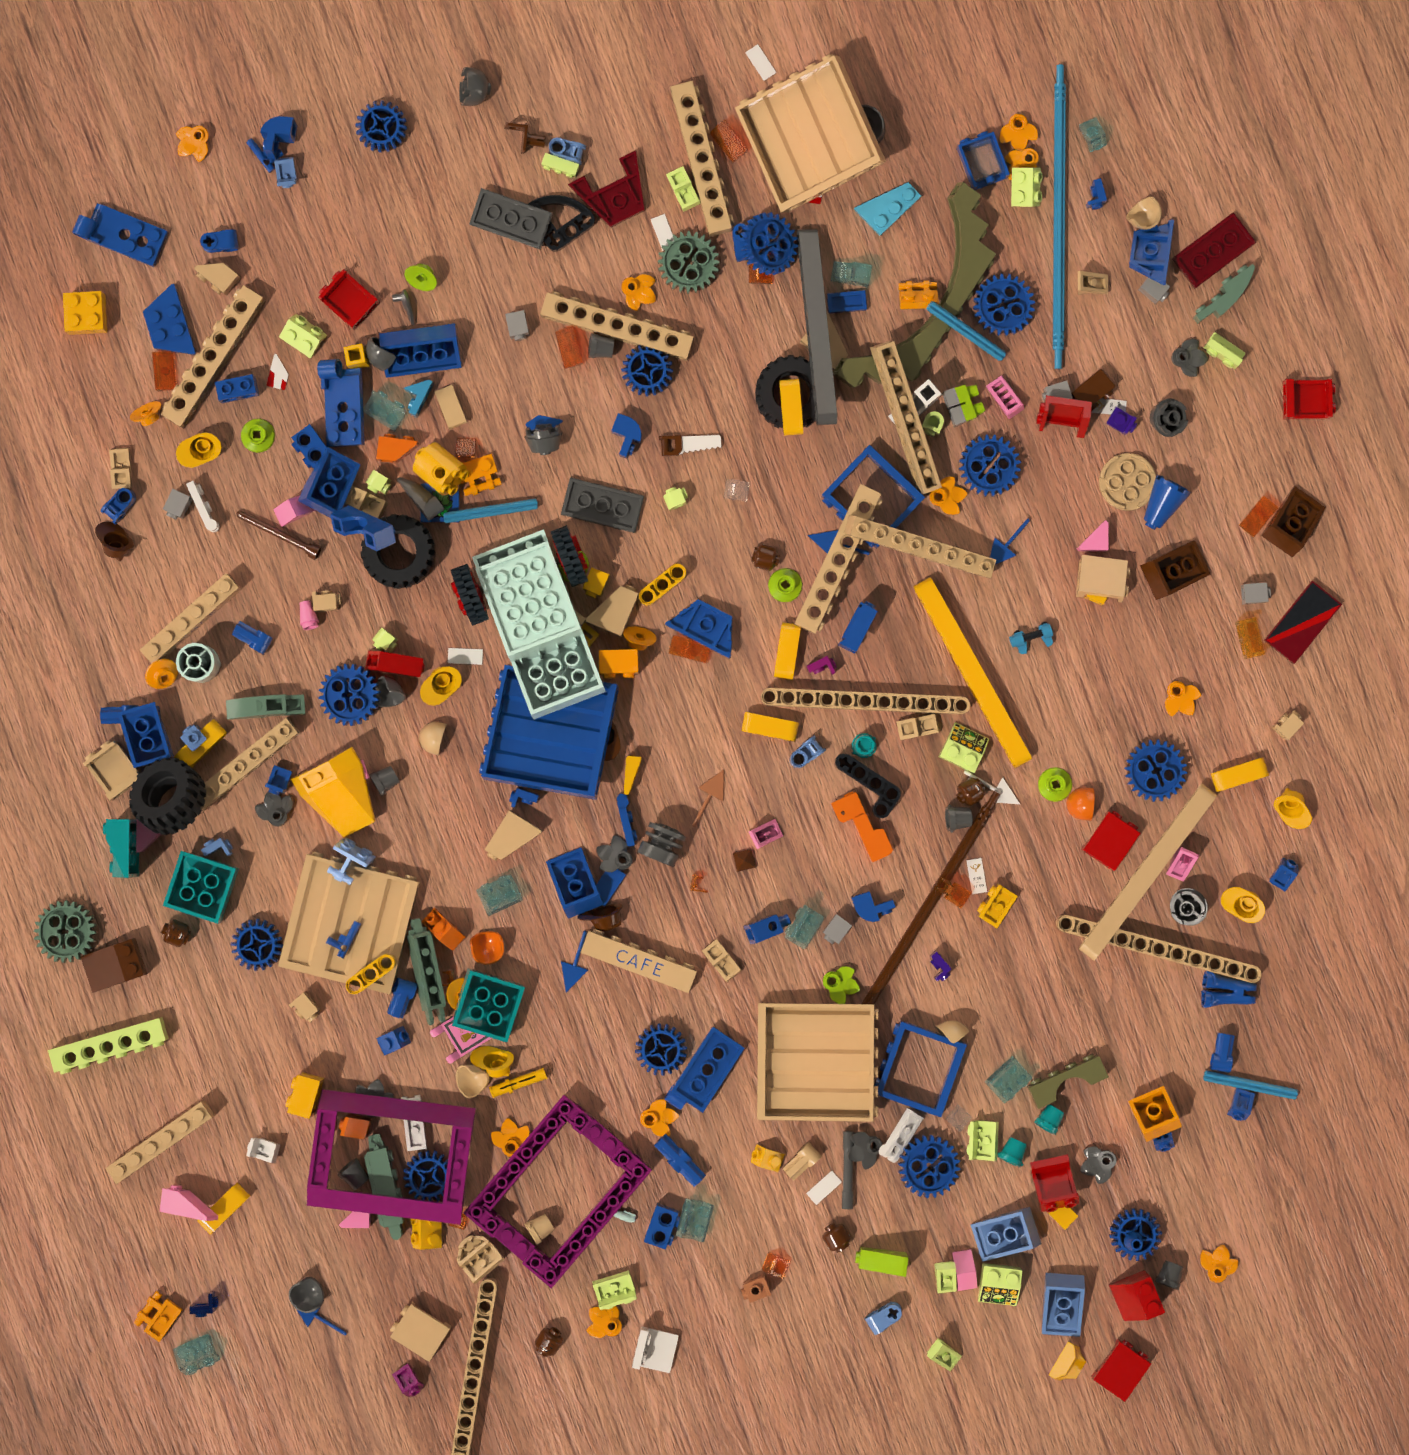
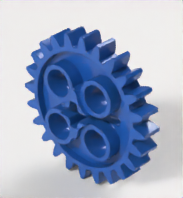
M764 212L753 216V219L747 221L749 225L743 226L746 231L740 234L744 237L743 240H740V243L744 244V247L740 250L746 252L743 258L748 257L747 265L753 263L752 269L756 270L759 268V274L765 272L766 275H776L784 272L785 269L791 267L789 263L795 261L792 256L797 255V252L793 249L798 247L797 244H794V241L798 238L792 237L795 230H789L791 223L785 225L786 218L779 220V214L773 215L772 212L767 214Z
M1003 274L1000 275L999 279L993 275L992 282L986 279L987 286L981 284L979 287L982 291H976L975 293L979 298L973 299L975 303H978V305L973 306L974 310H978L974 316L981 317L978 324L984 322V330L988 327L991 328L990 334L997 330V336L1001 334V331H1004L1005 337L1008 336L1009 331L1015 335L1016 328L1022 331L1021 324L1027 326L1029 323L1026 319L1031 320L1033 317L1029 312L1035 311L1034 308L1030 307L1035 304V301L1030 300L1034 294L1027 293L1030 286L1024 288V280L1020 283L1017 282L1018 276L1011 280V274L1007 276V279H1004ZM1012 289L1015 295L1008 297L1005 294V290ZM994 295L997 302L994 304L989 303L987 296ZM1014 299H1020L1019 302L1009 304L1006 307V309L1004 307H1000L995 309L994 311H988L989 308L1000 306L1002 301L1004 302V304L1013 301ZM1019 307L1021 314L1014 315L1011 308ZM1000 313L1003 316V320L998 322L994 320L993 315Z
M986 434L984 440L978 436V443L971 440L972 447L966 445L965 449L968 452L961 453L965 459L959 460V463L964 464L959 468V471H964V474L960 477L967 478L964 485L970 483L971 487L969 490L971 491L976 488L977 495L981 491H983L984 497H986L988 492L994 497L995 491L1001 495L1002 488L1008 491L1009 487L1007 484L1014 486L1015 483L1012 479L1019 478L1015 474V472L1021 471L1020 468L1016 467L1021 461L1015 460L1019 453L1013 454V450L1016 447L1009 448L1010 441H1007L1005 444L1002 443L1003 437L998 441L996 440V435L989 439L988 434ZM984 448H991L993 456H985L983 453ZM1000 452V457L992 466L994 469L990 468L983 478L979 479V475L987 467L985 462L990 463L995 455ZM1001 459L1006 460L1008 468H1000L998 461ZM972 463H979L981 471H973L971 468ZM989 474L994 475L996 483H988L986 476Z
M344 664V669L342 666H337V671L334 669L330 670L332 676L325 675L327 682L321 681V684L325 687L324 689H319L323 696L318 697V699L324 700L320 707L327 708L324 714L331 713L329 719L336 717V724L342 721L343 726H347L348 722L350 726H355V720L358 724H362V719L365 721L369 720L367 714L374 715L372 708H378L374 703L381 700L376 697V694L381 693V691L375 690L379 683L372 682L376 678L375 676L368 677L370 674L369 670L363 673V666H360L358 669L356 664H352L351 668L349 664ZM357 679L361 681L360 689H356L354 685ZM339 681L343 685L340 692L336 689V684ZM347 693L353 694L351 697H347ZM359 698L363 701L361 709L356 705ZM340 700H342L345 704V707L342 711L338 708V703Z
M1157 739L1155 745H1153L1152 740H1148V746L1142 742V749L1137 746L1134 747L1136 754L1130 752L1129 755L1132 757V760H1126L1130 766L1124 767L1125 770L1129 771V774H1126L1125 777L1131 779L1127 785L1133 784L1134 787L1131 791L1138 790V797L1144 794V800L1151 796L1152 802H1155L1158 796V799L1163 801V795L1170 799V792L1176 795L1175 788L1182 789L1179 782L1186 781L1182 778V775L1187 774L1186 771L1182 770L1183 767L1187 766V764H1181L1184 756L1178 757L1177 755L1180 750L1173 751L1174 745L1167 747V741L1160 745V740ZM1159 752L1165 757L1162 763H1158L1155 758ZM1148 755L1151 756L1154 767H1159L1158 775L1163 781L1164 786L1160 785L1157 774H1152L1151 771L1154 768L1147 758ZM1140 761L1147 763V769L1144 772L1138 768ZM1166 770H1170L1173 773V778L1169 781L1164 778ZM1149 778H1153L1156 782L1153 789L1147 786Z
M922 1135V1141L915 1138L916 1144L908 1142L910 1148L909 1150L903 1148L906 1154L899 1156L903 1159V1162L898 1163L899 1166L903 1167L898 1173L904 1174L900 1180L907 1181L904 1186L906 1188L911 1187L910 1192L912 1193L917 1191L919 1197L924 1192L926 1198H929L930 1193L934 1198H936L937 1192L944 1195V1188L950 1191L948 1185H955L952 1179L959 1178L955 1171L961 1170V1168L956 1166L960 1160L954 1159L958 1153L956 1151L951 1152L954 1146H947V1140L941 1143V1137L939 1136L934 1141L933 1135H930L928 1140L924 1135ZM933 1148L934 1155L928 1158L926 1152L928 1149ZM915 1161L920 1162L917 1170L912 1169V1164ZM927 1163H930V1164H931V1167H932L931 1170H928V1169H927V1168H928L927 1165H926ZM946 1163L945 1171L939 1172V1165ZM931 1175V1183L925 1185L924 1178Z

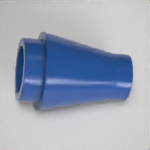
M1131 1232L1125 1236L1124 1245L1130 1251H1138L1143 1246V1238L1139 1233ZM1138 1241V1244L1134 1247L1133 1243Z

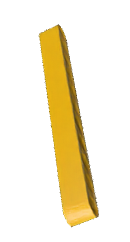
M929 577L914 585L913 588L1010 762L1014 768H1017L1030 761L1032 757L935 583Z

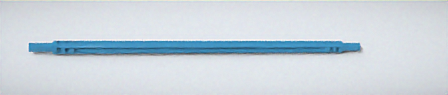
M1062 64L1056 65V84H1054V369H1062V350H1064L1066 84L1064 83V65Z

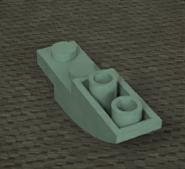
M1253 264L1249 267L1244 265L1237 271V276L1234 278L1229 276L1222 281L1223 286L1219 290L1223 295L1217 294L1211 299L1212 303L1206 307L1204 304L1195 311L1197 314L1193 317L1197 324L1212 313L1217 319L1223 315L1246 289L1255 266Z
M282 694L226 700L227 720L305 715L304 695Z

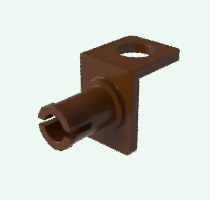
M508 122L504 125V129L523 131L521 154H524L527 145L544 148L546 136L529 134L527 132L528 125Z

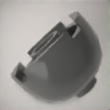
M464 67L461 76L465 77L463 82L459 84V100L462 102V106H477L485 100L486 95L490 94L491 84L487 82L486 75L479 69Z

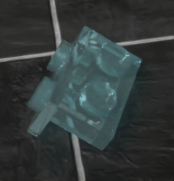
M373 390L371 397L363 408V412L395 432L407 413L403 409L405 406L396 400L394 403L387 399L388 395L380 390L375 392Z
M511 874L501 876L497 881L484 884L476 890L488 916L523 901L518 886Z
M804 905L803 908L800 907L796 912V919L793 924H789L786 928V935L784 937L802 949L807 948L824 920V916Z
M1012 1056L984 1082L1003 1103H1006L1029 1083L1032 1076Z
M686 1198L682 1207L676 1236L704 1242L714 1206L701 1200Z
M208 1333L173 1349L178 1369L184 1375H192L199 1369L210 1367L220 1360L219 1355L215 1352L211 1336Z

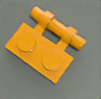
M923 280V282L912 283V281L898 283L900 309H925L931 301L939 305L938 291L936 290L937 282Z
M492 454L463 463L469 471V476L461 484L469 482L470 485L469 488L463 489L465 497L472 494L475 496L479 494L478 492L487 489L493 490L496 486L502 485L500 478L492 480L491 477L492 474L498 473ZM486 478V482L478 485L475 484L474 480Z
M156 1291L153 1296L148 1298V1303L143 1310L138 1312L134 1324L140 1327L143 1322L147 1323L148 1326L144 1332L160 1342L183 1309L168 1298L163 1304L160 1303L159 1299L162 1297V1294ZM153 1308H156L158 1312L151 1318L149 1313Z

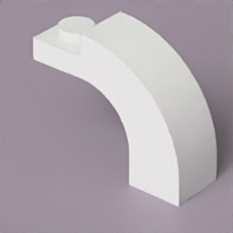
M930 379L915 390V393L912 395L918 416L942 395ZM890 414L888 417H889V418L892 420V422L894 423L892 414Z

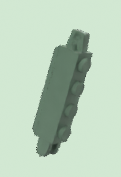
M420 918L410 920L411 930L408 931L409 935H406L421 1008L422 1011H425L426 1019L430 1026L434 1024L432 1013L434 1009L437 1011L438 1020L441 1023L445 1022L446 1018L443 1007H446V1001L430 931L426 930V927H422Z
M380 1133L368 1136L369 1151L364 1156L372 1194L403 1198L401 1188H397L396 1180H398L397 1170L392 1167V1161H394L392 1150L385 1146ZM378 1215L379 1224L384 1228H389L393 1240H398L403 1236L402 1224L405 1222L403 1217Z

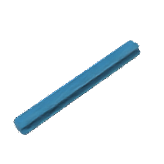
M931 301L928 304L927 311L998 361L1004 359L1006 352L937 303Z
M536 499L445 512L443 518L445 523L522 512L537 509L538 503Z
M1205 1071L1203 1075V1080L1207 1082L1294 1100L1298 1096V1090L1211 1071Z

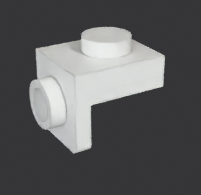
M251 1138L246 1156L258 1158L269 1163H276L280 1144L263 1138Z

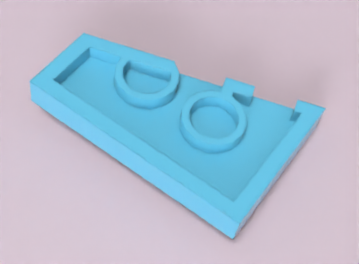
M908 182L855 207L854 210L881 236L921 198V195Z

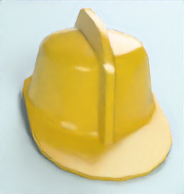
M197 433L178 445L176 450L177 460L185 467H197L217 458L221 452V443L211 433Z
M450 666L434 669L421 686L420 697L423 702L432 706L444 702L460 687L462 682L460 672Z
M1286 788L1281 796L1275 799L1274 808L1288 826L1304 829L1311 824L1312 816L1305 805V799L1301 793Z
M1232 887L1224 891L1221 896L1223 908L1242 921L1255 923L1260 921L1265 914L1263 902L1252 891H1247L1240 887Z
M481 1046L471 1052L470 1061L474 1066L484 1069L490 1077L499 1078L510 1075L514 1055L509 1051L495 1047Z

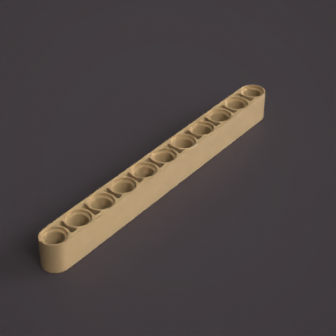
M766 688L761 693V701L767 706L964 714L970 709L969 700L961 696ZM766 692L774 693V701H765L764 694ZM785 693L793 694V702L786 703L783 700ZM806 693L813 696V702L810 704H805L802 700L803 695ZM824 694H829L832 697L831 704H823L821 698ZM843 695H848L851 698L850 705L845 706L841 703ZM862 696L869 697V706L865 707L860 704ZM881 697L889 699L888 707L880 706L879 699ZM900 698L908 700L907 708L899 706L898 701ZM923 698L928 702L926 709L918 707L919 699ZM943 699L946 701L947 707L945 710L938 709V700ZM959 700L964 701L966 704V708L963 711H959L956 708V703Z
M1203 784L1196 789L1078 948L1092 960H1095L1210 807L1217 794Z
M1061 915L1056 920V926L1060 931L1084 938L1088 936L1097 924L1069 915ZM1064 918L1070 920V926L1067 929L1061 927V921ZM1086 923L1089 927L1088 932L1082 934L1079 930L1080 925ZM1118 929L1108 942L1110 945L1250 983L1258 982L1261 978V970L1257 966ZM1120 933L1126 936V940L1122 944L1117 942V936ZM1139 938L1144 940V946L1141 949H1137L1135 946V942ZM1160 943L1163 946V950L1161 953L1156 954L1154 946ZM1176 948L1181 950V956L1178 959H1175L1172 955L1173 950ZM1195 953L1200 956V961L1197 964H1193L1191 961V957ZM1216 958L1218 960V967L1212 969L1210 961ZM1234 963L1237 966V971L1234 974H1230L1228 967ZM1253 968L1256 972L1255 977L1249 979L1247 972Z
M493 1277L484 1278L479 1286L451 1455H470L498 1283ZM490 1282L493 1284L494 1289L486 1291L483 1284ZM486 1301L490 1304L491 1308L483 1310L480 1307V1303ZM485 1321L487 1328L479 1329L477 1322ZM474 1341H483L484 1347L481 1349L476 1348ZM478 1359L481 1366L478 1368L473 1367L471 1360ZM474 1378L477 1380L478 1385L471 1387L468 1385L467 1380ZM467 1397L472 1398L474 1405H466L464 1399ZM469 1417L471 1424L464 1425L461 1422V1418ZM465 1436L468 1442L461 1444L458 1441V1437Z

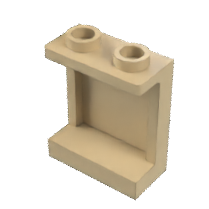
M1082 555L1079 560L1076 597L1083 598L1087 594L1117 598L1118 602H1122L1124 597H1127L1129 586L1126 585V579H1129L1130 568L1127 567L1128 561Z
M108 740L100 746L102 749L99 752H92L86 756V761L83 765L89 769L101 785L109 801H114L132 787L140 772L137 768H133L132 761L119 743Z
M414 1302L410 1306L406 1304L400 1313L403 1315L400 1322L395 1321L390 1329L393 1332L390 1337L430 1362L450 1330L451 1325L446 1322L442 1323L415 1306Z

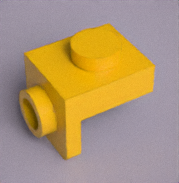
M757 1144L752 1152L751 1163L764 1169L779 1172L785 1154Z

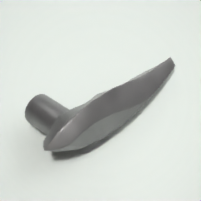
M402 290L401 294H393V302L402 301L409 321L414 325L411 302L407 291Z

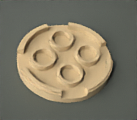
M1133 453L1116 455L1103 466L1100 472V492L1105 501L1116 509L1123 511L1139 509L1149 502L1156 478L1155 470L1149 461L1140 455Z

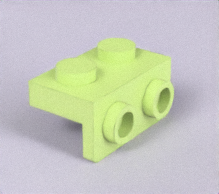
M1012 168L1011 206H1040L1042 201L1040 184L1043 178L1041 168Z
M295 314L288 319L279 338L307 357L312 358L327 334L320 327L309 323L305 317Z
M1216 332L1212 334L1203 347L1209 355L1219 358L1225 366L1234 369L1240 365L1245 355L1244 351Z
M982 1120L970 1122L968 1126L970 1138L967 1146L969 1160L997 1161L999 1122Z
M629 1270L592 1281L600 1310L611 1309L623 1303L628 1304L637 1299Z

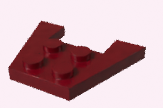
M636 150L619 158L627 176L595 192L592 191L585 176L568 184L610 228L645 211Z

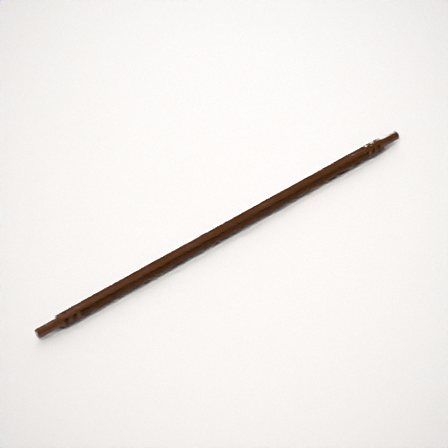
M994 791L985 807L982 806L972 826L969 827L861 1004L874 1005L992 814L991 810L1000 797L999 793Z

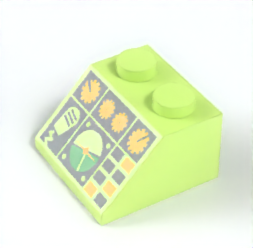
M954 723L938 757L964 770L975 773L989 738L958 723Z
M982 1263L978 1302L1016 1306L1021 1289L1022 1269L1015 1266Z

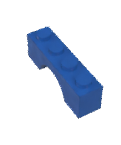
M350 505L330 514L335 532L343 536L364 534L366 546L375 551L396 543L393 525Z

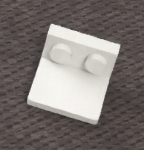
M641 1326L632 1368L640 1370L641 1366L670 1373L678 1335Z

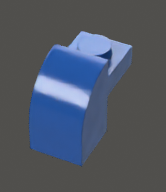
M273 117L262 126L260 133L264 139L263 151H265L268 159H276L279 142L294 143L297 124L293 117Z
M618 413L611 432L625 438L619 456L627 459L628 455L632 456L635 448V445L632 444L633 441L641 444L642 435L640 427L635 420Z
M870 891L851 897L855 911L861 918L867 921H880L877 913L881 912V915H886L893 912L892 908H895L893 900L874 905Z

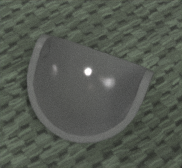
M371 337L368 340L365 348L368 361L381 371L387 370L393 364L396 358L395 355L380 348L379 338Z
M388 676L378 678L376 683H379V685L375 687V690L381 691V693L376 694V697L381 700L375 701L374 704L379 707H392L401 704L405 700V694L398 681Z
M305 1277L290 1288L289 1300L297 1310L304 1313L313 1312L319 1309L324 1302L323 1288L315 1278Z

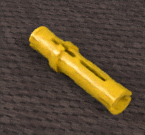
M543 1067L510 1080L507 1078L505 1082L490 1086L489 1089L492 1098L508 1092L511 1094L514 1090L545 1080L547 1075Z

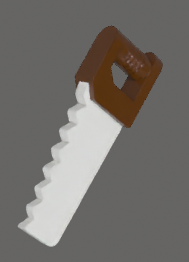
M720 435L659 436L662 456H678L689 451H700V449L705 450L706 448L709 450L711 448L716 449L717 446L721 448ZM669 440H675V449L672 452H669Z

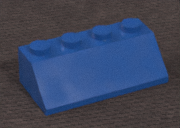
M455 323L379 333L380 348L393 353L396 357L393 364L387 370H384L386 378L462 368Z

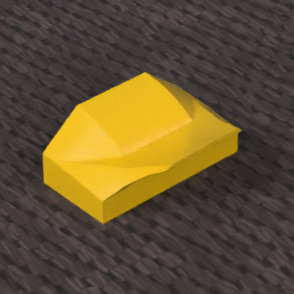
M1067 1342L1049 1376L1060 1381L1076 1379L1086 1363L1081 1354L1080 1347Z

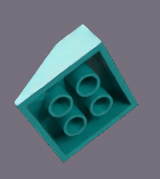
M106 819V823L103 824V834L106 835V840L110 846V854H113V861H110L109 865L112 877H139V852H136L137 819Z
M181 851L163 906L219 924L222 922L239 868Z
M468 968L462 984L452 1026L508 1042L525 987L522 984Z

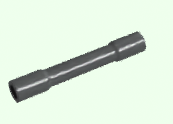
M843 1131L842 1209H853V1161L848 1159V1152L854 1145L850 1137L855 1131Z

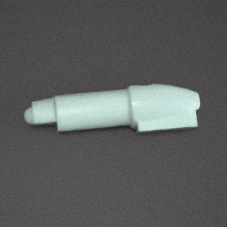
M618 1210L614 1217L633 1223L635 1222L636 1215L625 1210L623 1212Z

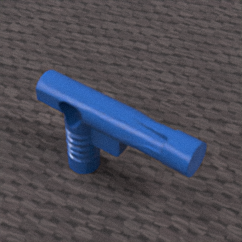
M252 138L246 142L266 170L269 173L274 171L275 168L272 165L274 159H268L265 151L262 152ZM280 149L277 151L276 159L284 155ZM265 161H270L268 165L264 163Z
M354 921L347 936L341 934L338 940L330 936L328 937L326 943L339 949L337 956L344 959L361 923ZM342 945L347 946L345 951L342 950Z

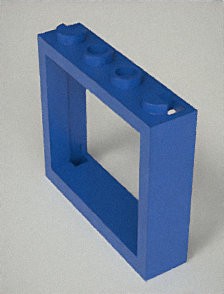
M869 445L822 494L821 497L824 498L822 501L828 508L833 507L837 511L836 515L843 521L847 510L830 494L868 456L914 500L889 526L897 528L925 497ZM864 540L871 548L874 546L877 549L880 546Z
M900 1020L899 1024H895L892 1032L895 1035L893 1042L889 1041L886 1049L888 1053L887 1059H883L880 1065L881 1076L875 1080V1086H878V1095L942 1117L967 1044L962 1041L951 1043L945 1035ZM905 1029L956 1047L935 1108L884 1090Z

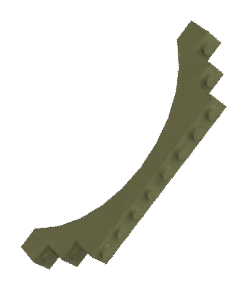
M964 182L957 183L947 198L954 222L956 248L948 287L939 303L942 308L956 317L962 312L964 302L973 295L974 291L972 290L975 285H978L983 280L985 270L989 269L994 263L993 258L996 253L978 241L986 235V228L989 224L971 212L979 205L981 195ZM933 314L920 329L908 339L896 345L907 381L916 380L920 376V369L929 362L932 357L931 352L941 344V337L951 328ZM872 355L842 358L833 371V375L849 387L859 386L864 380V374L876 383L882 384Z

